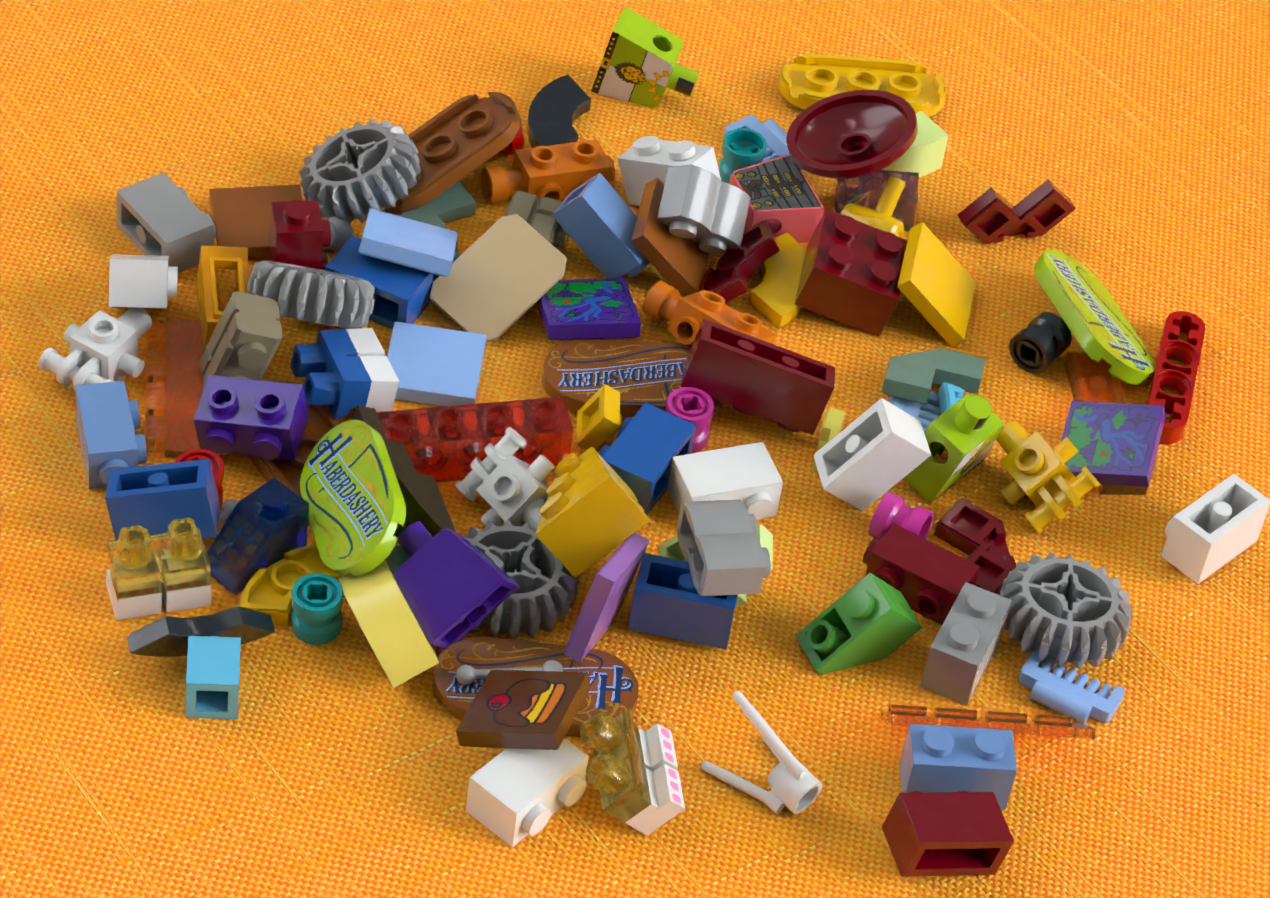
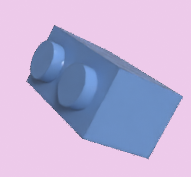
M909 724L899 763L902 793L913 791L923 793L958 791L994 792L1000 809L1005 810L1017 772L1012 730Z

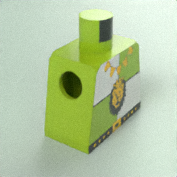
M624 7L611 34L591 91L642 106L656 108L659 106L666 88L690 97L699 72L676 63L684 44L681 38L631 9Z
M968 393L937 417L924 431L931 456L906 475L904 479L930 504L982 463L989 454L1004 426L1002 420L992 411L989 401L982 396ZM946 448L948 452L947 462L937 461L934 458L936 453L941 456Z

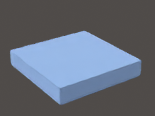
M370 208L358 252L362 255L446 277L449 276L453 263L458 232Z
M394 321L387 358L399 379L395 399L474 411L487 335Z

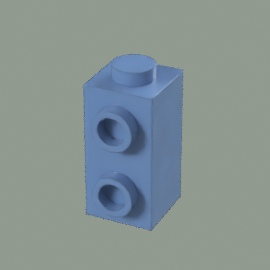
M601 173L571 191L552 214L565 233L575 241L590 259L591 263L606 279L620 278L624 274L632 278L650 263L631 243L637 219L636 214Z
M125 381L75 385L76 424L89 489L104 488L108 486L110 470L138 467V464L147 463L144 434L135 435L134 430L140 428L137 400H128Z

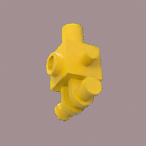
M1012 421L1003 426L996 439L1008 454L1000 462L1014 478L1000 492L1011 505L1015 504L1024 495L1027 494L1038 508L1031 513H1026L1025 517L1039 534L1056 517L1060 520L1065 518L1067 514L1063 509L1073 503L1077 508L1083 503L1080 499L1093 487L1097 488L1101 485L1086 466L1075 477L1064 464L1079 452L1068 437L1051 448L1038 431L1029 436L1018 422Z

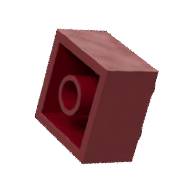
M826 209L807 245L794 304L879 336L899 301L901 291L897 286L908 240L900 238L891 232L882 231L856 221L850 216L841 215Z

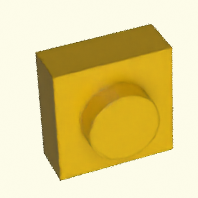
M604 384L577 411L576 445L585 450H588L590 447L596 450L606 439H611L616 435L622 423L619 391Z

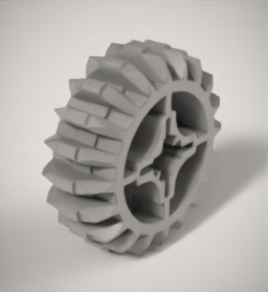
M372 119L366 125L356 122L352 128L345 130L341 127L338 134L334 136L327 135L325 143L312 147L314 154L303 159L305 167L299 171L301 176L300 184L303 188L302 193L306 200H318L321 218L337 216L338 219H343L349 223L354 219H358L363 223L368 217L370 208L379 211L386 208H395V202L398 199L407 198V189L417 185L416 176L421 172L419 166L420 160L417 156L418 150L413 140H410L400 125L393 126L389 120L379 124L375 119Z
M260 261L255 263L252 275H249L247 286L248 294L272 298L277 301L279 313L282 317L355 329L367 326L370 314L373 313L375 302L373 298L375 288L367 280L323 269L281 262Z
M509 519L506 520L503 526H496L488 520L483 530L470 527L465 537L520 586L473 628L474 632L488 628L491 631L492 637H495L499 632L509 633L513 640H515L519 633L525 632L534 639L539 628L551 632L556 621H565L569 608H572L573 602L576 600L579 575L575 578L535 535L536 531L530 528L528 521L521 527L513 526Z
M1052 552L1048 554L1046 559L1032 555L1029 562L1019 561L1016 568L1010 571L1008 577L1004 579L1000 596L1012 600L1004 629L1009 632V641L1022 643V653L1033 652L1035 649L1038 650L1040 662L1046 658H1052L1056 661L1059 668L1065 662H1070L1079 670L1085 662L1098 666L1102 659H1112L1114 653L1126 641L1132 620L1131 612L1133 607L1129 605L1130 593L1120 589L1119 579L1107 578V568L1095 569L1090 566L1089 559L1082 563L1075 561L1071 554L1065 559L1058 558Z

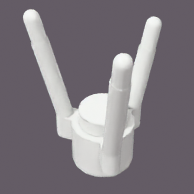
M740 691L734 692L733 699L760 732L763 741L771 749V752L780 761L767 779V783L771 786V791L768 792L708 761L702 763V770L764 802L776 814L785 806L794 815L803 812L819 795L822 783L791 754Z

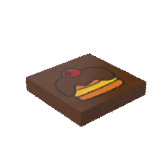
M491 670L456 730L459 746L558 750L591 688L588 672Z

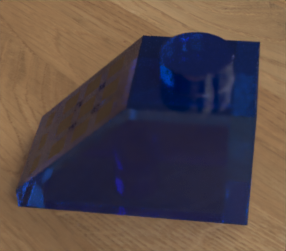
M272 478L236 504L202 560L204 561L207 574L234 595L242 592L248 581L260 568L267 569L272 564L284 559V553L307 545L309 503L275 478Z

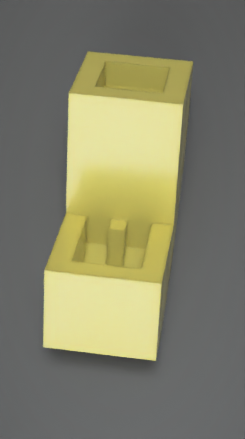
M386 559L375 569L364 575L354 577L349 573L338 578L344 595L393 688L439 663L435 651L425 637L394 579V574Z

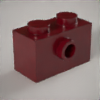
M913 791L899 793L882 825V830L901 877L995 875L1014 843L994 792L958 791L923 793Z

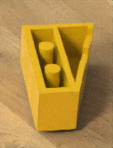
M590 447L579 457L576 453H571L553 470L555 478L546 490L548 498L539 511L541 518L535 535L576 578L651 520L644 513L643 507L638 503L630 487L593 447Z

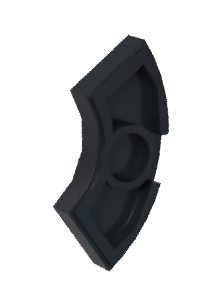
M568 74L557 78L543 87L530 105L527 135L532 148L578 141V134L572 124L577 117L590 111L591 98Z
M236 606L212 615L193 618L165 616L130 633L127 636V641L131 654L175 657L187 656L188 636L241 638V645L270 635L275 631L270 615Z

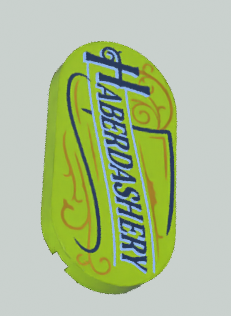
M1046 250L1038 258L1034 266L1035 277L1080 346L1091 359L1099 363L1103 358L1112 365L1108 371L1115 378L1133 385L1143 383L1154 372L1155 362L1108 290L1092 272L1077 260L1057 250Z
M361 420L345 421L327 432L309 454L300 478V492L321 560L327 567L339 575L345 576L350 573L356 577L375 569L392 552L398 540L393 534L398 523L401 526L404 525L406 505L380 433Z

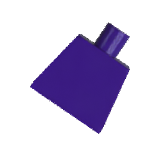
M418 521L406 527L398 536V543L410 558L395 571L394 579L430 644L446 649L451 644L459 641L520 587L516 581L464 536L449 528L442 529L433 537L422 522Z

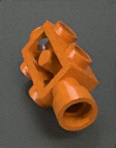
M597 139L515 150L512 169L505 170L503 166L482 169L480 176L481 190L487 203L507 201L509 196H513V193H516L517 190L535 194L538 199L547 197L562 201L571 191L599 173L610 184L615 179V166L612 158L606 156Z
M659 281L649 290L643 302V312L659 322L664 320L670 322L667 331L674 334L676 340L681 344L693 345L703 319L773 344L776 336L775 333L762 326L763 323L759 318L749 313L734 310L725 304V299L722 296L711 291L702 290L680 297L677 289L664 281ZM693 328V335L691 336L687 330Z

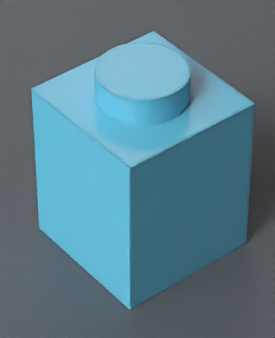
M188 636L185 718L238 719L241 638Z

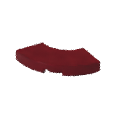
M766 220L745 231L741 247L739 249L726 250L725 254L718 260L715 271L713 268L707 270L702 280L700 291H711L722 296L725 299V304L748 291V281L754 271L765 260L780 251L775 235Z

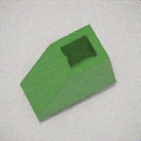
M868 573L795 636L816 672L823 675L885 659L918 632L922 626L899 590L872 573Z

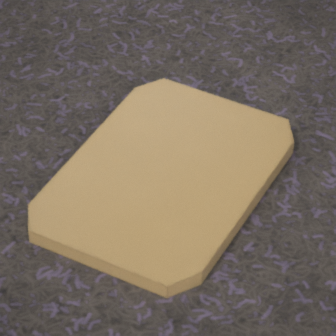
M518 214L504 216L497 220L452 263L449 276H439L433 281L430 300L465 332L487 335L486 343L493 342L499 339L564 276L567 257Z

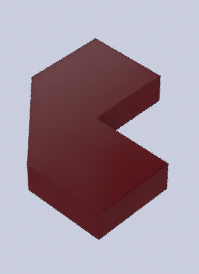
M1048 179L1015 206L1011 205L991 187L957 214V216L968 230L985 244L1003 242L1004 237L1024 234L1025 238L1043 236L1072 213L1076 207L1071 199Z
M961 498L936 523L934 536L969 555L966 559L980 566L975 586L1000 595L1004 579L1008 577L1010 571L1016 568L1014 556L1010 555L1005 541L1006 531L1003 522Z

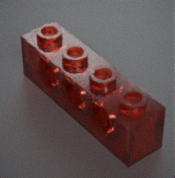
M564 396L376 412L386 438L404 442L416 473L432 476L435 478L436 483L463 480L473 470L470 466L475 458L483 461L488 456L484 451L489 443L496 445L506 434L505 431L508 427L514 429L527 442L523 448L520 447L512 456L530 465L541 454L556 467L565 457L571 454L574 429Z

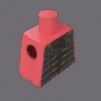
M790 155L738 169L730 175L729 184L740 188L750 196L744 232L759 222L766 220L775 238L788 232L798 243L810 241L823 216L824 207L801 168L793 162Z

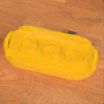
M805 54L795 57L794 63L788 65L786 62L781 66L778 79V90L782 97L794 106L804 110L824 98L854 90H880L900 96L913 107L915 113L922 111L927 117L937 114L943 108L947 86L941 76L935 73L934 77L926 73V67L915 62L825 54Z

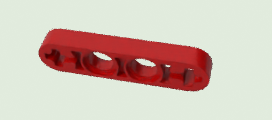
M1176 311L1168 315L1157 352L1147 405H1164L1165 413L1171 414L1169 423L1164 422L1159 444L1169 445L1180 441L1189 418L1206 328L1205 323L1200 317L1187 311ZM1179 332L1187 334L1186 342L1178 340ZM1167 358H1178L1185 361L1188 365L1178 366L1170 363ZM1161 388H1173L1181 392L1182 395H1169L1163 392Z

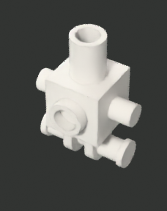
M130 307L118 319L99 310L81 327L71 324L66 329L64 340L70 343V354L66 358L59 355L57 350L51 347L47 348L39 359V368L56 374L57 381L65 386L73 383L74 391H76L75 385L121 381L127 374L136 378L142 373L145 365L144 361L138 358V339L152 327V319L143 308Z
M508 427L505 431L506 434L496 445L489 443L484 451L488 456L483 461L475 458L470 464L473 470L462 481L459 480L455 486L471 501H474L477 498L476 494L479 493L491 506L481 518L485 525L489 520L496 526H501L509 519L513 526L522 527L528 521L530 528L536 531L541 518L539 511L548 498L546 490L549 485L544 479L555 467L541 454L531 465L512 456L520 447L523 448L527 442L514 429Z

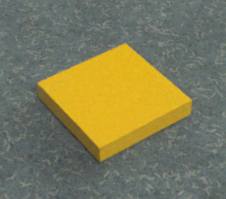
M922 222L910 228L897 288L943 339L951 346H954L965 340L976 282Z

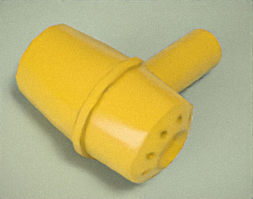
M889 175L875 209L848 203L840 214L850 216L856 221L882 231L891 232L903 238L904 225L901 221L892 217V214L906 182Z

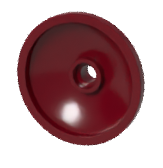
M854 90L824 98L805 109L790 125L786 143L793 162L811 174L829 179L859 178L881 171L902 157L911 147L917 136L918 123L913 107L900 96L880 90Z

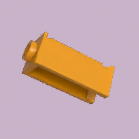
M201 246L197 289L203 351L206 345L210 344L209 339L223 311L218 310L215 269L235 270V291L248 293V247Z

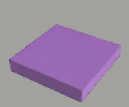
M634 533L621 544L598 571L564 651L566 652L564 655L580 663L616 620L650 540Z

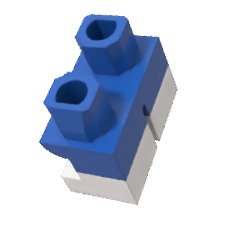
M372 328L319 330L316 344H296L294 346L290 368L295 377H306L303 388L308 406H329L334 419L337 420L347 416L352 408H356L359 405L375 409L379 420H390L399 379L387 356H384L385 352Z

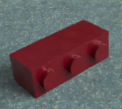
M703 319L683 366L681 387H694L703 390L712 399L730 404L735 410L744 415H759L776 421L785 430L791 432L803 431L813 435L834 390L835 367Z

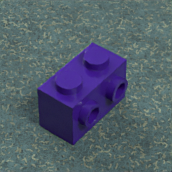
M208 375L193 420L200 449L210 450L221 455L237 454L256 456L267 460L283 459L295 461L309 415L302 384Z

